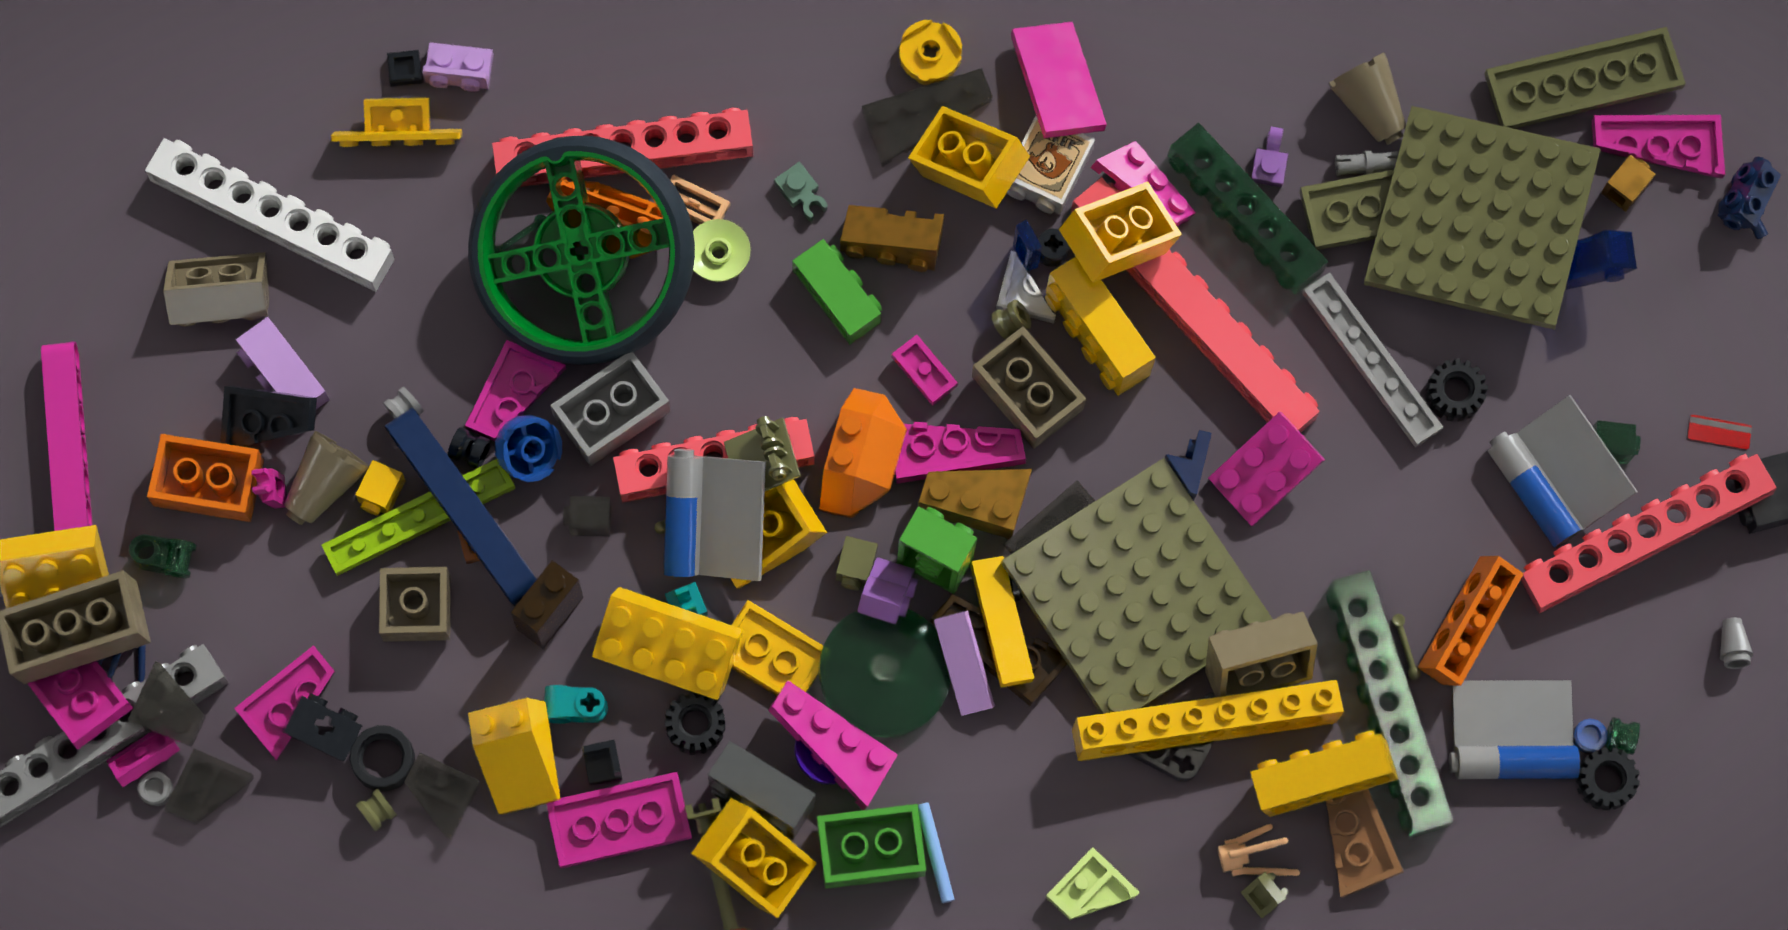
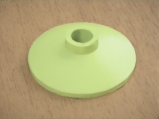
M713 219L700 224L693 230L695 241L693 271L697 275L709 281L723 282L735 278L746 268L751 254L750 242L746 233L737 224L724 219ZM718 249L724 251L725 255L719 259L715 258L712 255L713 252Z

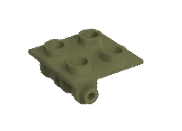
M768 416L760 417L757 419V425L754 430L724 442L729 459L766 462L765 491L801 476L783 417L775 421L770 420Z

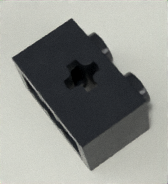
M310 693L308 698L299 696L282 732L345 762L363 726L356 722L358 716L341 707L338 713L326 708L328 701L315 694ZM327 716L330 718L328 724L333 728L331 732L324 731L320 735L318 733L319 727L315 725L317 719L323 720Z

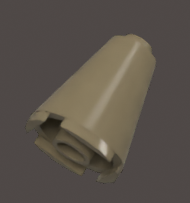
M1385 53L1373 57L1371 61L1354 67L1328 83L1332 91L1378 143L1384 140L1388 145L1403 137L1401 130L1406 128V123Z
M315 431L309 439L284 504L288 509L286 515L300 525H303L305 521L312 524L356 483L369 468V465L348 449L340 447L336 444L337 442L318 431Z

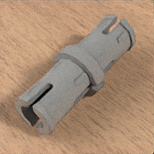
M1371 150L1364 151L1363 154L1335 155L1336 175L1360 173L1367 175L1394 170L1399 151L1372 153Z

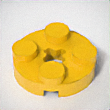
M922 20L911 25L902 36L899 46L901 66L910 77L916 79L922 85L938 83L948 79L961 64V39L958 33L946 23L940 24L932 22L933 20ZM927 45L931 49L937 47L939 50L936 52V57L924 56V47Z

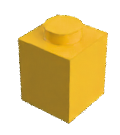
M372 460L355 494L358 502L361 503L360 508L376 516L380 512L385 514L391 511L406 482L403 473Z

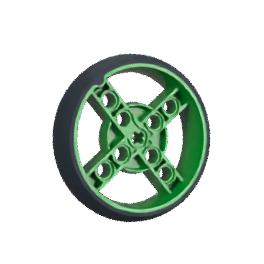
M568 136L548 140L525 150L508 162L494 176L484 190L473 214L469 232L468 259L473 284L483 307L494 323L510 339L528 351L549 360L575 365H592L617 360L632 351L633 353L655 339L669 325L680 309L690 286L694 269L695 241L689 213L682 197L670 179L655 163L631 147L613 140L593 136ZM580 161L606 164L628 174L648 192L658 207L662 219L623 227L618 218L609 210L589 202ZM546 168L555 210L540 224L533 246L495 253L499 221L509 199L528 178ZM566 177L571 178L575 184L574 192L569 196L561 190V182ZM573 209L577 210L582 217L581 224L576 228L572 227L568 222V214ZM642 228L648 229L652 235V241L647 247L641 245L637 239L638 232ZM610 235L616 236L620 241V248L616 253L610 252L606 247V240ZM578 242L582 246L588 247L589 253L584 254V260L582 255H576L575 248L580 247ZM669 247V261L665 281L655 302L639 320L617 333L608 291L614 288L623 277L628 266L629 256ZM547 248L553 249L556 252L557 261L553 266H549L544 262L543 254ZM515 255H520L525 260V268L521 273L516 272L512 267V260ZM540 274L546 284L554 291L574 299L582 340L562 338L546 332L533 324L512 303L502 282ZM585 274H590L595 279V288L591 292L586 291L582 287L581 280ZM592 306L598 307L602 312V319L598 324L593 323L589 319L588 311Z

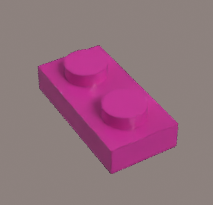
M915 335L892 353L893 360L932 406L958 386V382L918 335Z
M162 724L108 759L107 763L120 785L124 787L132 781L139 779L144 773L161 762L168 760L180 749L166 726Z

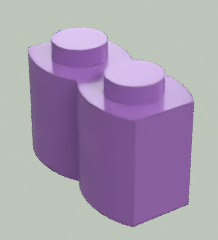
M877 557L864 586L857 612L896 624L899 616H906L910 600L914 597L918 584V579L913 578L915 569Z

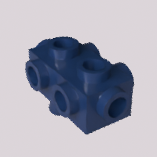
M1754 157L1752 162L1743 163L1731 179L1732 187L1719 203V213L1717 216L1730 229L1751 228L1756 239L1765 237L1768 232L1760 218L1765 212V208L1781 174L1772 167L1770 161L1763 157Z

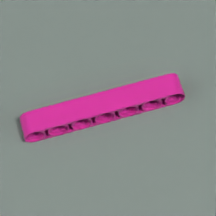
M76 342L42 345L41 360L54 531L92 526L78 347Z

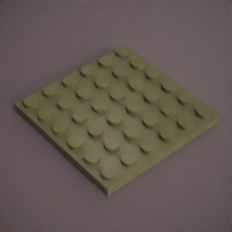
M1411 106L1364 285L1555 330L1601 148Z
M1165 458L1151 465L1000 562L1010 578L1017 584L1023 598L1100 714L1142 708L1206 666L1209 636H1213L1222 630L1231 631L1243 628L1252 622L1273 620Z

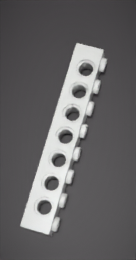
M165 138L162 140L145 169L151 182L377 292L395 260L390 249L391 246L378 237H373L371 240L361 235L362 231L349 223H345L343 226L333 221L334 218L323 210L316 209L314 212L304 207L305 203L292 195H288L286 198L277 194V190L270 184L263 181L257 184L249 180V176L235 167L229 170L220 166V161L206 153L200 156L192 152L193 149L180 140H175L174 142ZM186 166L194 167L193 172L189 175H180L182 168ZM213 180L223 181L217 189L208 188L209 183ZM241 194L251 195L250 199L245 203L236 202L237 197ZM276 207L279 209L277 215L273 217L264 216V213L269 208ZM304 221L308 223L307 227L302 231L292 230L297 222ZM327 235L336 237V240L330 245L321 244V240ZM355 249L365 251L364 255L359 259L349 258L350 253Z

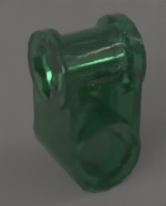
M139 535L131 541L129 553L135 565L142 570L187 579L190 578L191 574L188 570L192 552L196 551L197 545L182 539ZM145 546L154 548V553L150 558H138L141 548Z

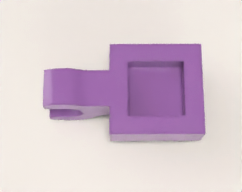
M1270 127L1266 150L1256 149L1250 182L1282 187L1288 158L1287 153L1279 152L1283 129Z

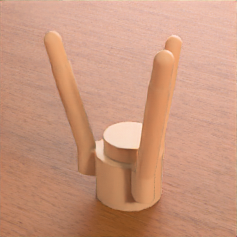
M1267 824L1237 838L1225 840L1224 845L1218 846L1223 872L1231 871L1233 877L1239 875H1261L1264 872L1267 874L1274 873L1276 876L1300 875L1298 869L1243 867L1244 864H1249L1248 854L1288 843V839L1285 837L1248 847L1242 844L1272 830V824Z

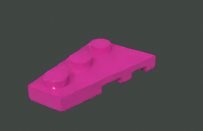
M313 645L234 709L277 761L292 738L283 733L282 730L299 696L308 698L310 693L320 696L335 671Z

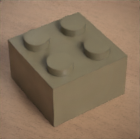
M447 567L380 568L379 634L384 642L450 640V573Z

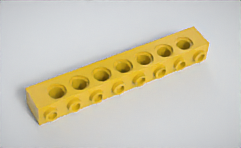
M1337 680L1077 717L1072 727V734L1078 761L1335 724L1343 714L1344 709Z

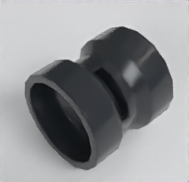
M459 427L451 440L447 455L456 461L460 459L465 460L470 467L477 469L482 466L487 457L491 439L484 436L475 437L471 435L469 430Z

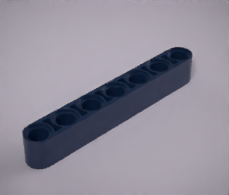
M410 408L385 425L387 432L513 606L517 605L537 580L420 416L413 408Z

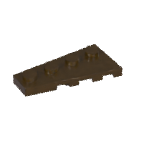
M952 594L931 617L930 622L935 625L934 620L937 618L968 610L983 666L998 679L981 608ZM1023 633L1034 680L1030 683L1008 686V688L1031 707L1068 664L1059 651L1048 646L1049 643L1037 637L1034 639Z

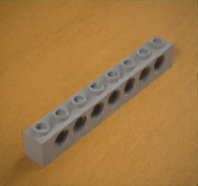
M204 644L199 647L197 645L190 646L179 655L180 659L170 665L164 663L151 672L152 676L141 683L136 681L126 686L122 693L130 705L136 709L134 719L130 722H121L120 718L107 728V733L103 739L89 741L77 750L73 758L63 759V750L68 745L73 744L64 731L54 738L53 736L43 738L36 743V749L27 755L19 754L11 758L5 764L6 768L0 771V827L96 768L162 724L169 722L229 684ZM185 672L194 673L193 681L189 685H178V679L181 674ZM164 690L165 697L160 703L151 704L149 702L150 695L154 691ZM43 762L48 763L47 773L39 778L34 777L35 767ZM11 781H18V791L12 796H5L4 790L6 785Z

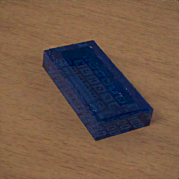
M1026 219L1016 225L1013 248L1026 271L1028 270L1029 272L1039 266L1042 245Z

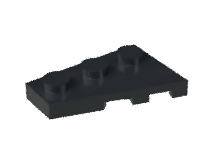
M224 386L220 443L243 447L313 431L315 428L317 397L238 386Z

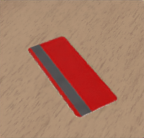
M1692 414L1689 422L1688 439L1748 450L1752 426Z

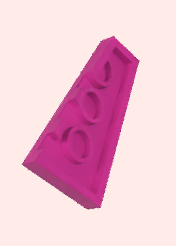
M1594 115L1592 118L1593 147L1601 148L1600 151L1623 157L1631 155L1635 159L1638 158L1645 162L1723 179L1725 176L1721 115Z
M925 422L904 424L907 432L896 467L895 477L898 484L924 480L927 477V473L932 471L989 470L1026 464L1020 429L978 426L977 429L960 428V425L947 424V427L929 426Z

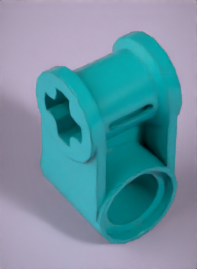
M564 685L545 686L544 702H546L549 723H599L607 716L609 710L608 703L603 694L596 688ZM591 699H595L599 705L593 707V712H589L585 706L590 705Z

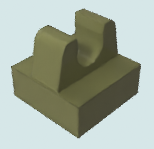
M1264 872L1240 892L1261 919L1286 899L1285 896L1288 893L1285 887L1280 890L1272 881L1277 877L1274 873L1267 874Z

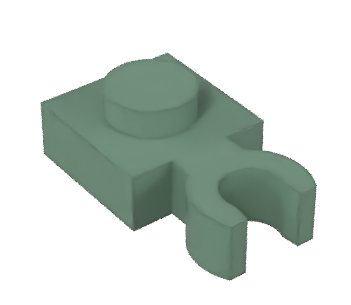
M800 161L774 179L775 186L793 208L799 203L803 205V214L810 222L814 220V215L810 211L811 206L818 205L823 212L827 211L825 199L813 194L819 190L818 184Z

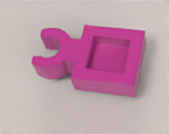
M273 468L251 470L252 475L257 480V486L252 487L254 494L259 495L262 502L273 509L285 507V475Z

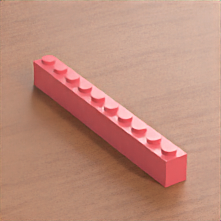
M1101 177L1073 200L1071 212L1121 191L1114 187L1112 182L1107 183ZM1168 250L1162 256L1126 269L1129 275L1267 423L1280 411L1301 433L1316 420L1320 412L1317 409L1318 404L1316 400L1307 392L1303 394L1295 385L1296 380L1288 370H1281L1273 361L1274 356L1264 345L1259 346L1251 338L1252 333L1243 322L1237 323L1230 315V309L1226 303L1220 298L1215 299L1208 292L1209 287L1199 275L1194 276L1186 268L1187 263L1179 253H1172Z

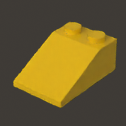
M794 479L765 491L762 575L803 552L827 533ZM731 578L735 587L739 589L752 581Z
M523 698L468 713L473 748L498 814L503 815L561 800L546 702Z

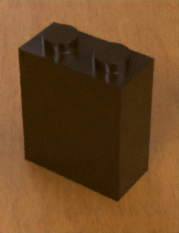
M552 560L512 610L511 615L516 629L544 649L584 598L579 579Z

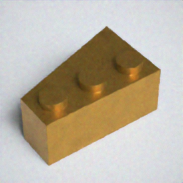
M848 205L840 240V251L845 252L847 256L862 259L864 256L876 258L879 263L885 265L900 263L908 265L911 270L926 272L927 269L934 271L942 238L944 214L935 213L934 219L916 218V211H906L905 216L888 214L886 208Z
M1032 469L928 472L918 506L925 510L927 507H931L944 515V520L961 523L967 527L1012 540Z

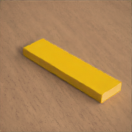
M998 556L971 561L970 568L1000 687L1002 688L1033 682L1034 674L1009 576L1000 563L1004 557Z

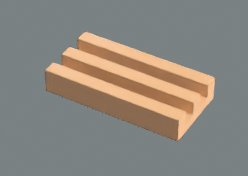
M674 174L672 175L670 181L674 186L720 208L717 211L679 192L684 204L714 219L724 218L726 210L728 211L730 207L729 201ZM687 208L691 221L700 225L711 220Z

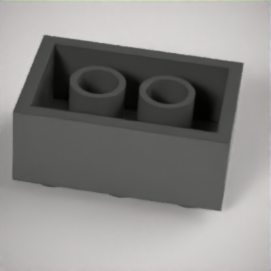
M731 741L728 742L708 773L709 786L713 789L711 793L725 803H728L730 798L751 807L785 837L788 835L794 839L815 807V793Z

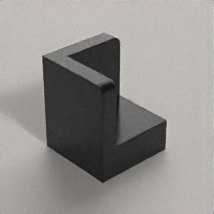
M615 740L582 746L590 786L623 779Z

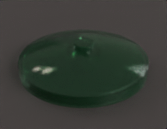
M909 609L905 617L899 616L896 624L867 616L857 611L849 614L831 631L822 648L819 659V682L828 706L847 722L870 736L896 737L919 729L938 712L950 688L951 678L937 629L924 617Z

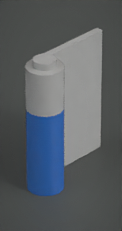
M1571 395L1564 398L1519 432L1508 436L1505 431L1489 442L1492 447L1488 450V453L1554 548L1569 541L1638 492Z
M674 449V455L667 456L664 575L673 577L704 575L761 581L766 462L696 456L692 449Z
M1571 680L1464 681L1461 686H1452L1454 753H1449L1450 773H1455L1456 779L1578 778L1580 757L1578 747L1574 746Z

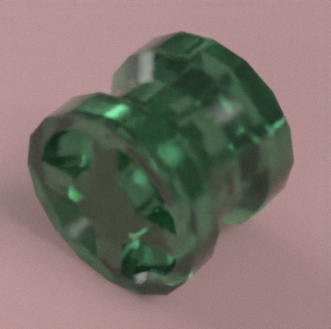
M1612 717L1607 729L1608 738L1605 748L1608 750L1612 748L1623 749L1625 753L1633 755L1639 740L1640 723L1630 722L1626 724L1622 723L1621 719Z

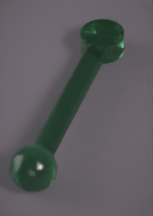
M543 214L536 215L532 224L500 246H495V253L503 252L531 231L539 228L546 216Z

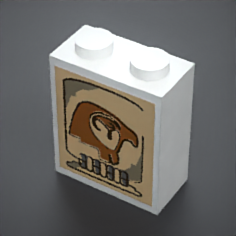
M1035 116L1022 142L1030 158L1007 193L1015 199L1024 200L1025 198L1036 203V207L1043 212L1049 214L1055 212L1061 215L1093 151L1095 139L1085 134L1044 138L1037 116Z

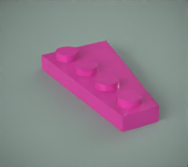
M787 681L768 711L798 742L802 741L812 752L811 756L819 765L822 763L836 777L834 781L843 790L846 788L857 799L855 803L862 810H865L898 754L790 681Z

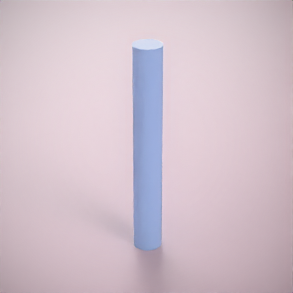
M929 803L919 804L920 823L941 902L954 901Z

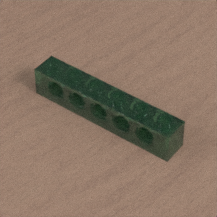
M1199 122L1170 145L1167 157L1171 167L1178 174L1183 173L1190 180L1192 190L1198 196H1204L1212 204L1211 209L1219 219H1226L1233 227V233L1242 243L1247 242L1253 248L1256 259L1263 266H1269L1277 274L1276 279L1284 289H1290L1296 295L1324 272L1328 260ZM1205 160L1210 167L1200 169L1195 165L1194 161ZM1220 182L1226 183L1230 186L1231 190L1228 192L1219 191L1216 184ZM1247 206L1253 213L1251 215H1243L1239 213L1237 207ZM1269 229L1274 234V237L1270 239L1263 238L1259 234V230ZM1290 252L1296 260L1293 262L1284 261L1280 253Z

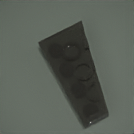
M980 68L863 105L862 113L882 167L890 163L893 158L901 153H906L915 148L941 106L967 116L991 102L992 94L984 72Z

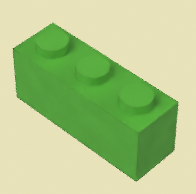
M822 239L792 260V271L850 345L881 323L880 311L882 306L874 295L870 294L868 296L861 288L863 282L853 269L847 270L842 263L844 258L835 245L829 246Z

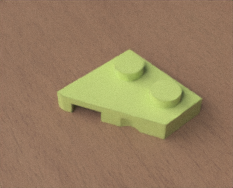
M1092 847L1046 895V898L1069 920L1133 899L1140 892Z

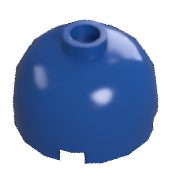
M534 415L516 416L507 421L499 430L495 440V456L499 465L510 476L526 482L540 481L549 476L554 470L552 467L555 465L556 460H560L562 455V439L558 429L547 420Z

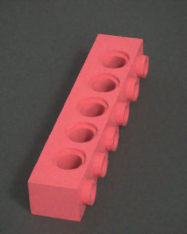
M798 417L785 418V424L798 468L814 465V452L807 419L799 420ZM757 424L749 426L747 431L735 433L734 430H724L716 433V437L703 439L702 436H694L685 439L682 444L671 446L670 443L665 442L653 445L651 447L652 450L639 452L638 449H628L620 452L619 456L613 457L622 503L666 494L667 456L674 455V449H692L696 456H706L710 452H718L722 455V458H728L724 442L754 430ZM651 464L658 468L657 473L651 477H646L640 473L645 465Z

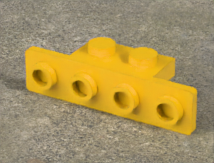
M429 98L364 99L365 131H336L331 134V141L339 142L340 147L359 146V141H371L372 146L391 145V140H404V145L407 146L423 145V140H436L437 145L455 144V139L462 137V129H430Z

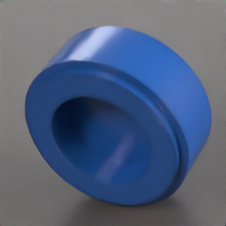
M1585 719L1573 730L1574 744L1584 753L1598 751L1607 742V730L1596 719Z

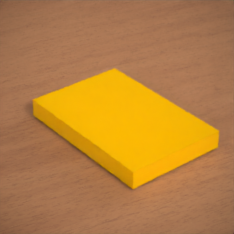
M747 600L732 623V626L744 630L732 669L776 696L787 681H790L807 693L832 654V651L749 600Z

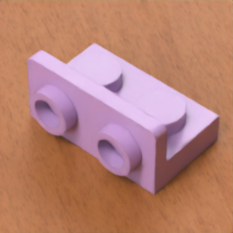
M429 42L426 65L423 66L422 70L425 83H429L437 88H446L448 85L461 86L463 90L476 92L480 89L488 90L493 50Z

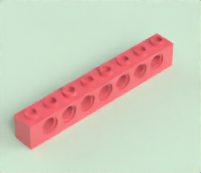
M728 108L723 110L722 113L710 115L707 112H697L690 115V117L679 119L675 116H666L656 122L648 123L643 120H634L628 122L625 126L617 127L603 124L595 127L594 130L587 131L573 128L565 130L563 134L556 135L536 133L531 138L525 139L505 137L500 139L499 142L492 143L496 174L508 162L525 150L548 140L568 136H593L619 143L627 142L631 145L632 149L646 156L660 169L753 157L748 110H740L739 108ZM715 130L726 132V135L721 139H715L710 136ZM683 134H691L695 137L689 143H683L678 140ZM652 138H659L663 141L658 147H650L646 144ZM580 161L584 179L624 173L606 164ZM546 168L532 175L520 187L549 183ZM569 177L564 178L567 181L572 180Z
M1743 454L1729 462L1730 468L1720 473L1717 469L1709 471L1699 478L1700 483L1692 487L1684 484L1670 493L1671 498L1661 503L1659 499H1655L1641 507L1643 512L1633 517L1630 514H1625L1614 520L1612 528L1604 532L1596 529L1586 534L1582 538L1584 542L1575 547H1572L1571 544L1564 545L1553 552L1555 557L1545 562L1540 558L1526 565L1521 582L1538 613L1540 614L1773 495L1777 487L1758 454L1749 458L1746 454ZM1732 479L1739 481L1743 491L1739 493L1730 492L1726 487V481ZM1701 494L1710 496L1713 500V506L1710 508L1701 507L1697 503L1696 497ZM1672 509L1681 511L1684 515V521L1680 523L1670 521L1667 517V512ZM1642 524H1648L1653 527L1655 535L1651 538H1644L1638 533L1637 527ZM1612 539H1619L1625 544L1626 550L1621 553H1615L1610 550L1608 542ZM1583 554H1590L1596 559L1597 564L1592 568L1583 567L1579 562V557ZM1553 569H1561L1567 574V580L1563 583H1556L1550 578L1549 572Z

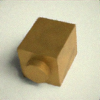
M1629 155L1606 183L1601 194L1626 212L1656 174L1651 171L1650 166L1645 161L1638 158L1635 159Z

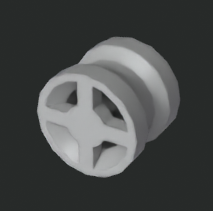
M404 386L398 390L396 397L383 402L384 407L394 419L410 408H413L418 415L424 412L418 401Z

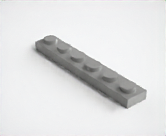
M1329 272L1303 289L1302 294L1414 447H1418L1442 431L1443 425Z

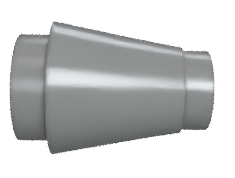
M1737 617L1724 619L1722 621L1720 660L1724 661V666L1730 669L1749 666L1753 652L1742 624V619Z

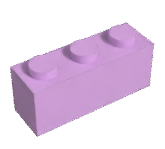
M268 317L236 339L241 349L237 352L238 356L247 368L253 365L260 373L256 379L264 390L317 397L316 409L329 401L326 391Z

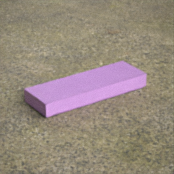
M968 610L935 619L934 623L961 716L995 707Z

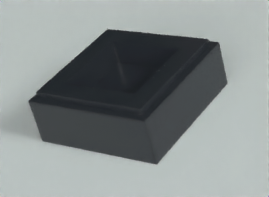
M419 50L387 53L391 87L422 84Z

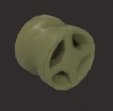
M1018 300L1011 301L1006 309H998L992 312L991 315L996 330L1004 339H1007L1022 326L1027 330L1032 325L1029 313Z
M378 788L372 792L371 798L367 801H360L356 804L375 832L381 828L382 822L386 819H393L397 816Z

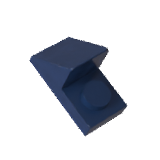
M1202 430L1198 431L1196 439H1189L1185 457L1191 460L1168 454L1165 456L1166 461L1193 501L1198 492L1212 434Z

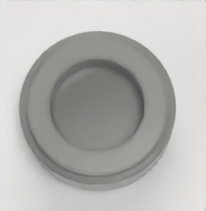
M159 771L146 773L138 783L137 789L140 798L150 806H161L167 803L173 794L171 780Z

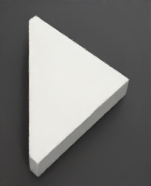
M1011 251L996 309L1004 310L1007 308L1008 303L1018 300L1026 308L1030 318L1054 323L1056 315L1052 313L1042 297L1041 291L1017 257V253Z

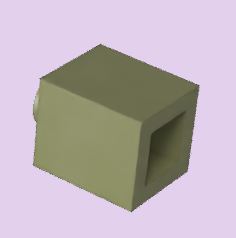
M846 536L836 571V581L841 582V586L847 589L860 590V587L864 588L875 562L878 544Z

